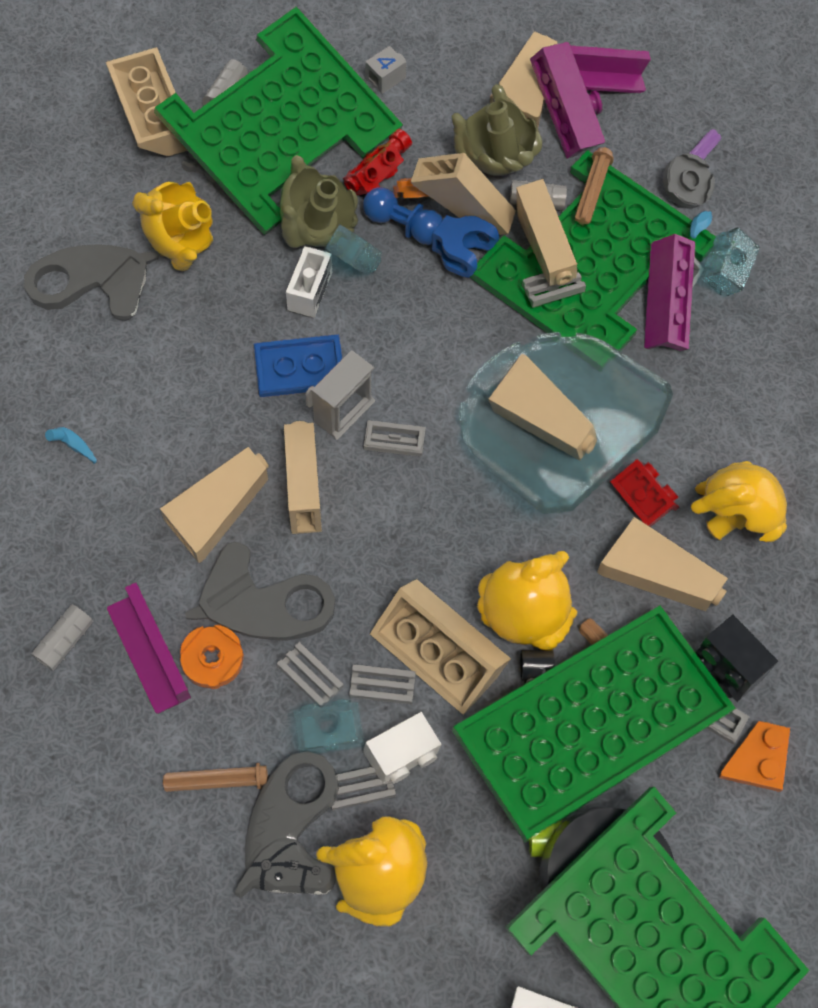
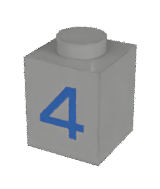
M388 46L365 61V78L383 94L406 79V60L400 53H396Z

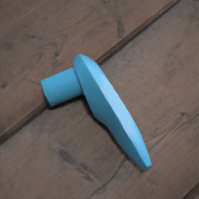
M703 211L693 219L690 230L692 238H696L701 231L711 224V211Z
M58 427L46 431L45 437L48 441L60 440L94 464L97 462L84 440L70 429Z

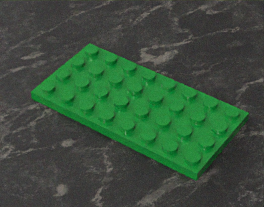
M660 605L453 726L452 732L526 843L726 717L736 708Z

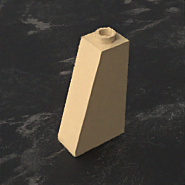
M534 31L499 85L504 88L508 98L513 100L527 119H534L538 127L545 99L530 58L541 48L557 44V41ZM493 95L490 96V103L494 102Z
M465 153L418 159L411 183L416 188L459 218L477 216L494 225L499 235L509 234L516 210Z
M544 179L516 187L517 216L549 286L569 283L574 278H577V263Z
M521 354L489 398L493 412L572 457L581 460L585 453L589 454L596 445L597 436L594 425L526 355Z
M296 421L284 425L292 534L322 532L314 423Z
M249 447L160 508L163 520L198 563L208 556L268 481L267 468L269 466L266 460L259 453L255 455Z
M635 517L602 560L597 572L609 579L706 611L711 603L717 606L727 592L722 588L728 579L727 577Z

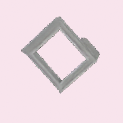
M352 350L315 387L311 386L305 394L306 405L309 408L313 406L314 422L336 440L375 402L371 395V372L374 370V367ZM356 392L363 399L340 421V407Z

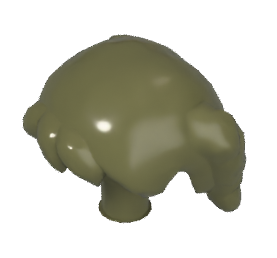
M496 84L492 87L494 102L485 105L466 120L459 113L452 115L454 148L456 154L465 153L480 171L488 175L504 176L522 170L524 166L531 164L534 157L540 153L543 144L536 121L534 119H527L513 100L508 98L504 88Z
M294 156L291 160V175L286 179L281 192L280 216L282 219V237L293 248L305 245L329 247L338 244L344 238L351 237L354 233V227L358 223V217L355 213L358 205L356 193L352 189L347 191L335 175H321L317 169L307 166L301 156Z

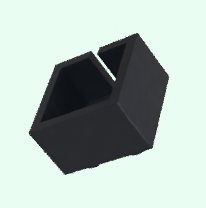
M734 614L706 636L696 651L699 659L718 682V685L727 697L733 698L736 702L740 701L757 686L779 662Z

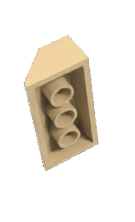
M158 48L107 61L108 71L138 147L165 156L188 151L154 113V108L175 93Z
M417 579L399 588L370 633L371 636L408 668L416 671V675L463 715L497 679L511 659Z

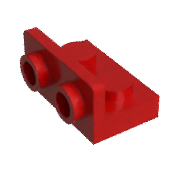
M636 459L610 482L643 523L651 527L672 509L676 511L680 508L675 502L679 497L668 484L663 487L656 478L660 474L649 461L644 465L643 462Z

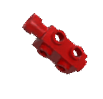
M397 129L389 136V141L386 144L378 146L371 153L367 154L365 159L355 168L348 171L347 175L343 177L345 187L348 190L352 189L357 196L367 194L370 190L380 187L379 183L383 179H388L398 172L397 167L404 161L400 153H404L412 146L410 136L404 130Z

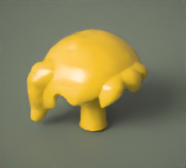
M165 182L148 193L138 192L135 194L132 205L140 213L143 233L152 247L161 255L169 258L174 269L180 271L188 270L193 261L197 259V255L207 249L213 242V236L209 229L213 219L208 203L196 196L195 188L191 182H186L182 185L175 182Z
M748 461L732 463L708 477L706 481L697 484L695 487L696 493L705 496L694 501L691 504V510L696 514L709 511L717 514L710 521H706L707 529L715 539L722 540L724 536L735 528L741 530L746 527L749 531L763 533L764 535L759 539L760 541L773 542L779 539L787 529V502L783 488L777 478L764 467L753 465Z
M558 551L553 555H543L522 563L508 561L493 573L484 576L478 585L480 598L477 603L483 624L492 628L498 636L511 643L532 644L541 650H553L569 633L573 619L577 616L578 612L575 607H572L569 583L561 570L569 560V555L565 551Z
M381 817L372 822L371 827L373 831L369 834L347 840L337 847H321L318 849L316 856L321 862L329 863L335 867L336 879L344 898L337 903V911L347 913L367 924L388 927L401 920L405 908L419 894L425 881L428 863L425 853L426 841L420 827L416 823L405 819Z

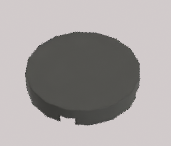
M686 153L677 156L667 164L663 172L664 188L670 199L679 206L690 209L698 207L710 199L714 191L715 179L713 174H710L708 170L709 165L698 155Z

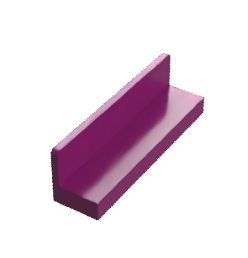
M564 42L541 48L530 58L566 158L577 156L587 148L605 143V138L570 44Z
M570 45L586 90L644 93L646 91L642 73L651 60L649 51Z
M677 234L659 239L651 244L644 348L646 349L662 345L678 351L689 349L695 242Z
M135 582L125 587L129 597L108 606L107 611L155 713L159 714L190 699L191 696Z

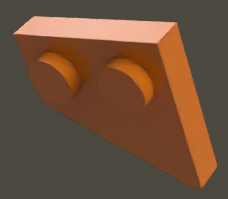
M758 721L719 773V778L781 792L784 784L790 728Z

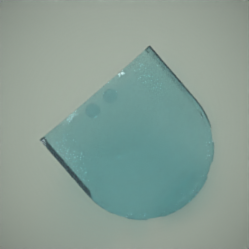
M560 332L536 335L538 341L521 346L520 342H516L488 360L468 384L467 390L471 392V395L466 402H461L459 410L462 436L475 459L542 514L573 511L658 433L673 397L671 385L667 381L608 343L582 333H576L575 337H561ZM521 354L526 355L594 425L597 436L596 445L589 454L585 453L581 460L572 457L493 412L489 398Z

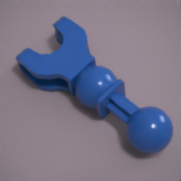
M378 187L370 190L363 201V210L370 220L376 223H385L392 219L405 225L407 238L413 236L421 244H432V250L442 257L444 267L462 277H471L477 270V258L473 252L468 250L469 248L476 247L490 250L499 241L497 228L477 216L453 218L446 215L443 219L434 210H423V205L420 203L411 211L398 205L394 193L387 188Z

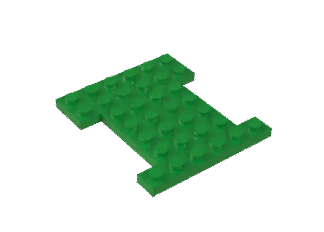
M297 6L257 34L256 41L271 58L195 113L177 93H174L154 108L155 115L263 235L282 222L280 208L270 196L282 188L286 179L291 175V160L294 156H301L307 166H311L343 140H346L364 159L367 154L389 139L391 134L403 126L400 120Z
M589 150L571 166L570 171L572 175L585 184L593 164V153ZM611 165L608 167L589 224L580 225L575 220L583 192L559 216L577 263V273H580L581 281H584L586 285L585 292L532 307L522 286L523 279L543 274V271L531 246L525 250L505 235L477 262V270L470 277L600 372L604 371L636 335L637 329L617 314L649 280L652 242L677 234L695 242L694 257L702 262L719 241V238L706 229L701 231L696 238H692L690 234L691 219ZM574 282L560 286L558 289L573 285ZM547 290L541 293L534 294V296L541 295L550 291Z
M649 787L505 926V929L526 954L530 956L555 933L617 1008H775L810 971L766 918L759 917L738 937L654 837L676 814L675 810L655 787Z

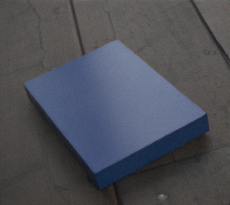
M339 334L254 343L259 396L269 397L305 393L311 386L315 387L342 360Z

